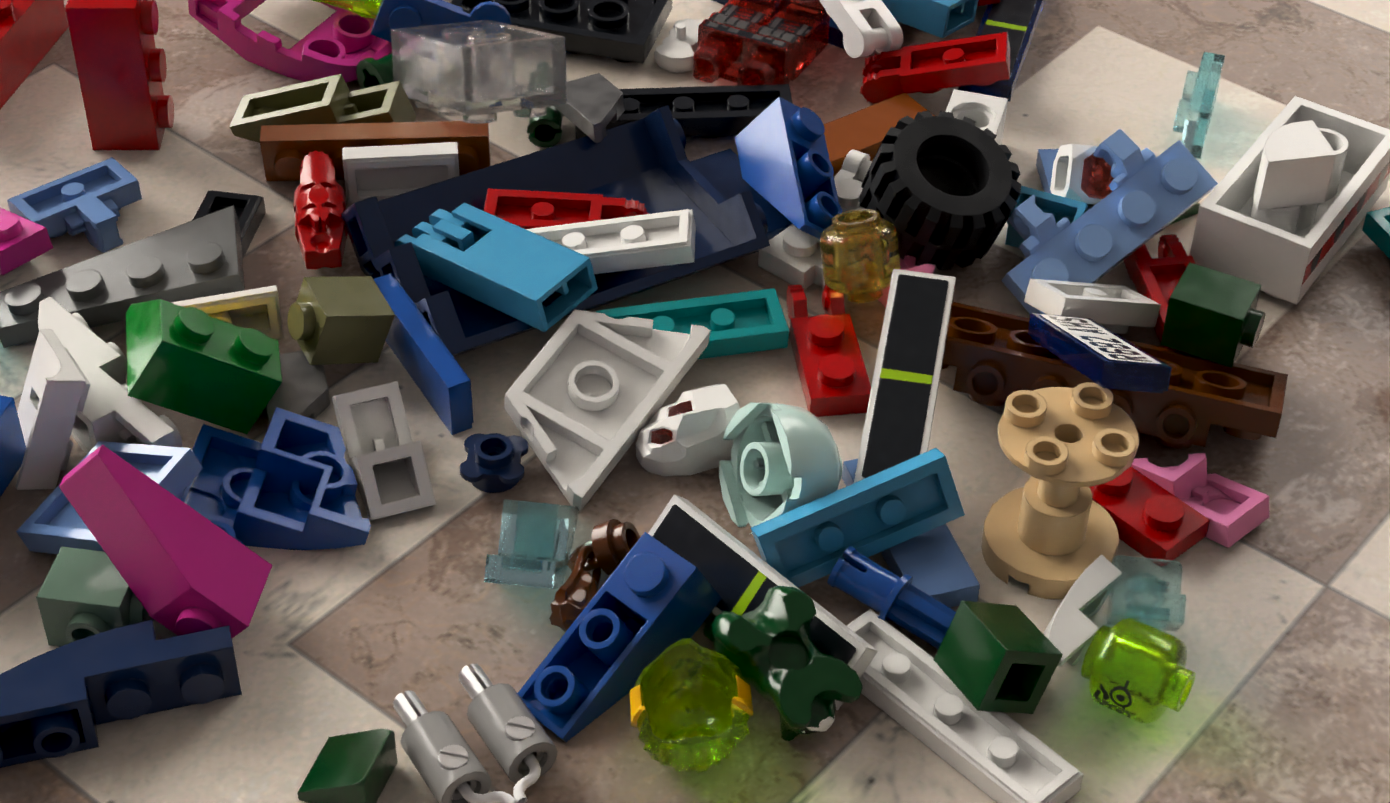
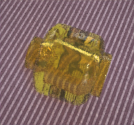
M858 209L837 214L832 218V225L823 230L820 235V250L825 284L835 292L847 294V299L850 302L866 303L880 299L883 296V289L890 287L893 269H901L896 228L891 222L880 218V214L876 210Z

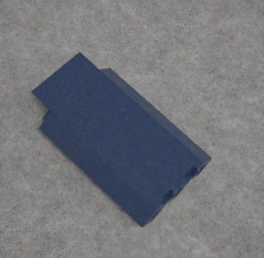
M668 105L658 108L643 119L606 130L605 138L599 143L585 136L380 201L377 200L376 196L358 201L341 214L363 273L366 276H372L373 279L387 274L395 277L453 357L536 328L423 275L412 243L409 242L395 247V241L405 234L413 237L412 229L422 221L430 224L429 216L438 209L452 213L461 204L467 203L484 211L488 188L603 194V197L626 198L628 201L631 199L634 201L639 200L640 203H645L644 206L649 214L685 209L693 210L696 224L695 258L693 263L594 274L598 290L562 319L568 318L574 310L588 311L759 252V250L770 246V239L792 225L784 215L742 179L739 157L731 149L689 161L684 150L686 139L683 128L676 119H673ZM555 291L542 302V305L547 307L562 294Z

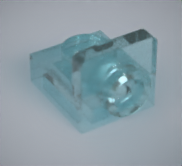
M1115 556L1112 564L1122 574L1109 594L1106 625L1177 632L1184 624L1186 595L1181 594V563L1172 560Z

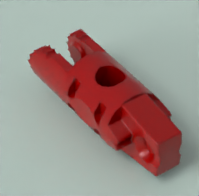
M315 150L314 152H309L301 161L300 184L294 191L293 199L295 236L299 243L306 269L308 270L322 267H341L348 235L344 219L341 215L346 210V195L343 187L335 179L333 159L329 158V155L323 153V151Z

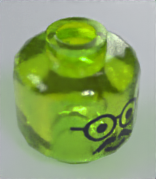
M1132 618L1121 619L1112 628L1106 625L1100 627L1088 647L1081 669L1082 677L1089 679V692L1096 703L1140 723L1147 724L1158 720L1167 708L1176 712L1182 709L1192 690L1196 673L1185 668L1187 663V647L1184 641Z

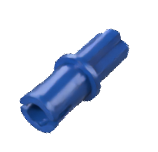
M849 546L843 552L845 560L839 558L833 567L827 581L828 585L840 589L879 613L878 618L887 622L889 620L893 621L939 649L956 611L911 585L913 577L909 574L899 577L859 553L856 548Z

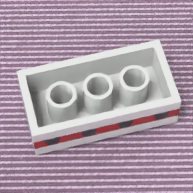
M1294 96L1200 204L1189 256L1192 255L1197 265L1261 284V291L1267 295L1297 305L1363 220L1366 213L1369 212L1386 190L1390 177V130ZM1313 120L1337 154L1325 202L1257 210L1253 194L1266 139L1273 131L1284 125Z

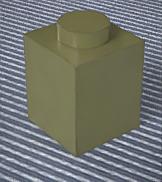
M372 276L304 277L297 300L290 306L288 311V329L291 337L297 340L310 365L378 363L395 314Z

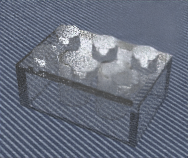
M492 20L391 29L394 82H401L408 99L415 100V107L438 108L439 115H463V122L481 124L497 121L498 112L513 111V115L516 117H540L547 114L546 107L567 104L564 36Z

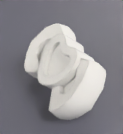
M683 19L675 21L674 27L669 31V36L663 39L662 45L655 48L654 57L656 63L660 68L672 73H683L693 70L696 58L700 53L699 46L712 43L714 31L708 29L707 26H703L706 22L702 20Z

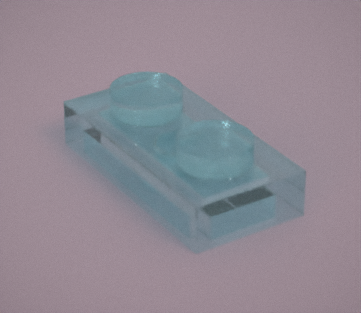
M1209 52L1203 53L1198 72L1189 70L1187 72L1182 99L1179 100L1173 132L1183 133L1182 144L1198 159H1201L1225 59V55Z

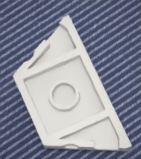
M574 310L505 393V411L574 509L581 512L637 439L641 429L649 423L657 410L670 396L708 346L711 330L699 325H691L690 334L653 329L652 319L636 317L614 319L604 313Z

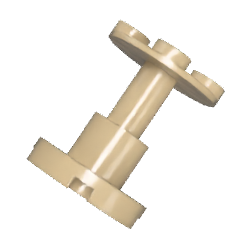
M1085 382L1077 385L1075 388L1047 387L1033 391L1018 390L1010 394L1006 399L1004 413L998 424V441L1006 457L1015 466L1031 475V477L1027 480L1024 487L1008 492L992 504L984 521L981 549L987 566L997 578L1008 584L1010 575L1019 582L1029 584L1027 593L1029 595L1043 599H1064L1074 582L1101 554L1113 565L1115 563L1119 544L1118 529L1110 514L1101 505L1092 500V492L1089 486L1112 481L1131 467L1138 450L1139 436L1132 419L1122 408L1113 403V393L1103 385Z

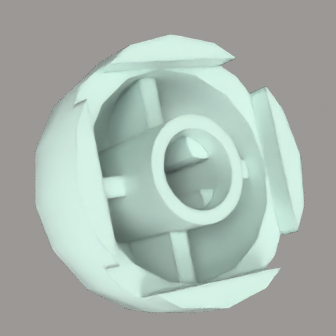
M750 402L736 411L726 427L723 440H734L731 449V460H720L719 479L724 504L731 520L738 527H746L748 523L751 527H754L837 491L843 471L842 460L827 425L805 408L779 403Z

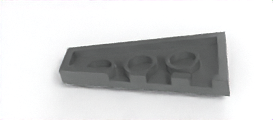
M234 205L1 291L0 340L3 347L6 348L37 340L39 333V302L48 297L53 298L69 313L80 314L89 327L93 328L126 320V312L130 305L134 303L157 299L176 302L245 290L240 223Z

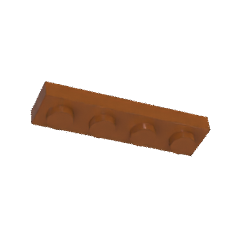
M488 120L261 125L260 147L266 181H300L301 161L309 152H314L315 150L328 154L329 158L333 159L335 166V179L345 180L342 152L343 148L457 142L459 175L491 166Z

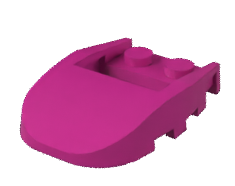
M188 0L189 15L245 60L286 77L304 82L342 74L346 83L357 80L356 68L361 60L366 58L378 60L393 53V48L397 45L371 35L372 26L382 0H316L336 10V12L290 49L282 47L280 38L264 30L257 34L241 24V19L266 0Z

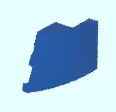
M278 407L274 411L262 443L205 424L202 425L192 451L203 469L185 488L181 501L208 520H217L229 524L235 531L236 539H240L245 546L287 550H320L365 545L371 524L369 518H362L355 496L358 484L352 467L347 464L344 458L346 447L339 427Z

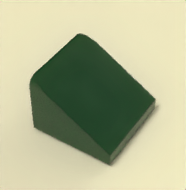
M375 729L329 737L300 787L298 799L308 803H376L398 762L394 731Z

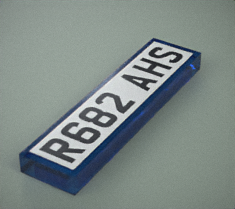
M1038 313L1030 314L1028 335L1102 388L1152 393L1168 391L1172 367L1091 318Z

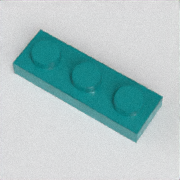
M775 288L596 310L597 313H604L614 319L627 317L652 319L653 329L690 334L691 325L704 326L711 330L708 346L698 359L788 348L789 328Z

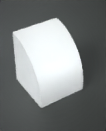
M1313 120L1284 125L1273 131L1266 139L1253 194L1257 210L1325 202L1337 154Z

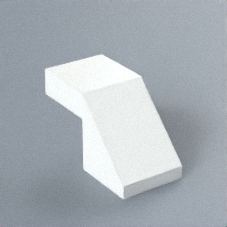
M398 381L334 395L332 401L338 426L346 447V459L353 469L358 484L357 488L370 521L436 505L421 441L412 442Z

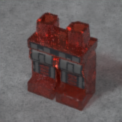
M729 0L719 12L712 13L709 19H705L698 26V48L694 53L693 76L697 80L711 84L719 78L738 83L737 85L789 84V81L795 80L828 45L830 16L819 0Z

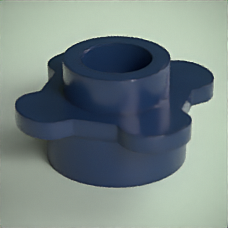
M478 433L469 436L465 440L464 449L468 455L467 460L460 465V475L464 480L471 482L475 488L487 493H501L512 489L524 477L525 473L524 467L521 465V457L528 453V442L523 437L518 435L507 437L497 433L486 435Z

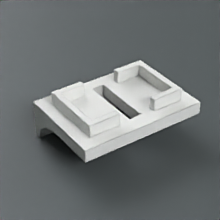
M39 329L17 410L26 445V451L16 483L17 490L56 488L60 471L66 470L72 451L73 442L70 440L77 412H83L91 385L68 349L63 347L52 329Z

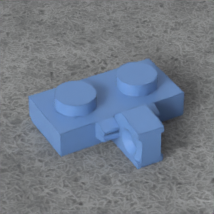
M112 157L9 198L7 202L10 212L46 227L50 238L62 236L67 232L74 236L84 231L89 243L104 253L123 245V240L119 237L116 224L118 217H120L118 211L126 205L141 200L142 196L138 179Z

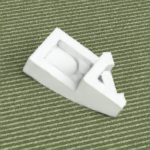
M1102 554L1074 582L1043 633L1063 654L1057 665L1059 667L1063 666L1066 661L1071 666L1076 665L1083 657L1100 630L1089 618L1101 609L1122 574Z

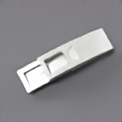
M51 297L40 301L38 328L52 329L63 347L68 349L91 384L83 412H77L71 433L81 449L87 454L98 441L182 447L180 433L167 416H157L140 399L128 396L125 377L127 376V359L121 349L113 342H104L92 332L80 314L69 313Z

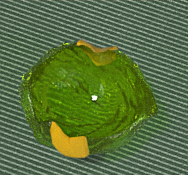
M683 638L668 646L656 659L649 663L636 680L634 688L630 689L631 726L637 728L640 732L638 739L644 743L643 750L648 752L651 759L658 761L660 765L672 767L676 772L685 771L688 773L695 771L696 773H703L710 766L720 765L722 759H729L732 750L736 749L737 744L743 742L750 733L747 721L753 716L751 688L745 682L740 669L727 656L702 647L691 638Z

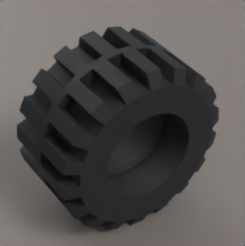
M929 111L917 112L914 119L906 116L898 120L896 127L889 129L861 185L863 190L859 199L860 206L866 209L863 215L865 223L881 224L867 226L895 229L892 232L896 234V239L890 240L897 243V248L894 249L892 254H897L902 260L905 255L915 257L916 266L931 263L936 264L939 270H951L955 263L964 268L972 265L976 258L982 259L988 253L1017 204L1016 201L1021 194V184L1017 182L1020 176L1018 165L1009 161L1012 153L1006 145H999L995 141L996 135L988 128L983 131L975 126L976 121L965 116L963 120L956 119L951 112L940 111L938 116H933Z

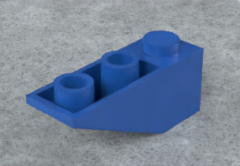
M778 97L735 137L742 179L799 230L828 244L842 240L841 238L833 242L829 241V239L834 238L831 236L836 235V233L832 234L829 232L843 228L844 223L843 211L839 204L833 177L834 169L830 162L825 140L823 122L809 108H800Z
M644 532L519 690L518 695L537 721L567 742L630 693V689L644 682L678 655L722 598L696 566Z

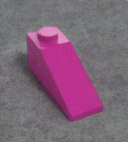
M103 444L63 477L59 488L151 618L177 636L229 626L231 638L249 627L272 568L269 562Z

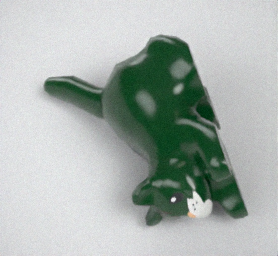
M775 586L768 589L764 601L755 610L744 613L742 616L724 611L715 617L714 622L707 623L704 626L703 634L714 643L715 657L727 674L734 678L738 675L755 688L767 701L775 705L780 713L781 738L785 741H791L799 734L827 731L835 720V700L853 703L860 698L863 685L855 670L843 661L821 653L811 642L809 637L810 623L816 615L813 599L804 591L794 587Z

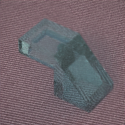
M504 499L499 550L497 554H487L484 582L546 589L560 588L564 583L567 561L570 556L578 522L579 506Z

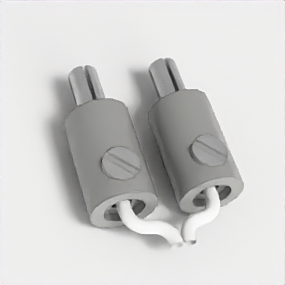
M473 663L469 667L465 666L458 676L460 683L472 698V702L468 706L467 716L508 778L516 783L513 791L514 797L503 791L488 793L492 782L489 774L446 713L443 711L428 712L413 691L408 690L404 692V695L400 693L393 701V707L406 725V729L401 737V745L438 803H526L525 790L536 783L539 777L543 776L556 760V746L515 689L509 684L499 683L493 685L478 664Z

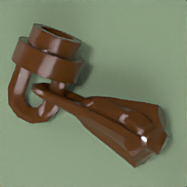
M612 519L595 525L592 530L591 540L577 547L569 556L567 566L571 570V575L556 592L554 601L550 604L552 610L549 618L551 625L560 627L564 632L572 625L598 592L601 569L610 576L640 539V535L632 523H621L616 519Z

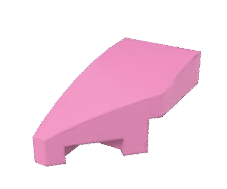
M1205 453L1188 454V459L1179 466L1160 467L1150 463L1148 458H1136L1132 462L1131 467L1208 518L1210 523L1206 537L1227 548L1231 547L1269 518V495L1216 473L1207 474V458Z

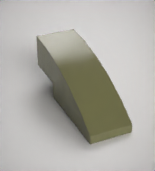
M342 74L244 95L230 124V129L234 136L260 143L261 125L415 122L416 114L400 81L350 91Z

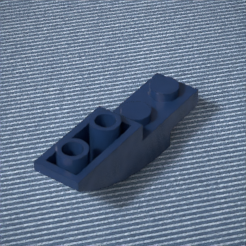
M144 621L68 643L0 674V768L50 757H62L69 753L97 748L99 743L96 725L133 719L151 713L194 704H205L218 699L242 695L229 626L156 640L153 621Z

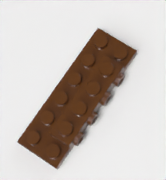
M957 302L952 303L942 369L947 368L949 365L956 366L957 371L953 390L967 393L969 399L978 404L1002 406L1005 404L1007 397L1018 390L1033 391L1047 387L1075 388L1081 383L1093 382L1105 386L1113 393V403L1129 415L1138 432L1153 435L1158 443L1167 447L1188 449L1192 447V444L1205 447L1211 424L1224 426L1223 430L1226 433L1241 439L1257 440L1262 435L1273 438L1277 436L1288 374L1234 363L1233 367L1230 368L1178 350L1127 339L1122 340L1161 364L1111 360L1063 329L1054 327L1044 321Z

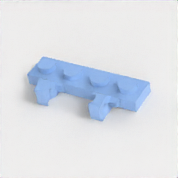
M1121 129L1113 133L1096 148L1093 154L1094 157L1103 158L1111 167L1110 175L1114 179L1108 186L1112 192L1071 224L1066 217L1056 223L1052 213L1043 212L1035 204L1036 196L1034 194L1014 209L1007 221L1025 240L1019 248L1026 259L1007 272L1001 281L1035 320L1045 322V318L1040 314H1046L1024 302L1030 279L1095 283L1216 187L1218 183L1180 140L1156 157L1147 147L1141 151Z

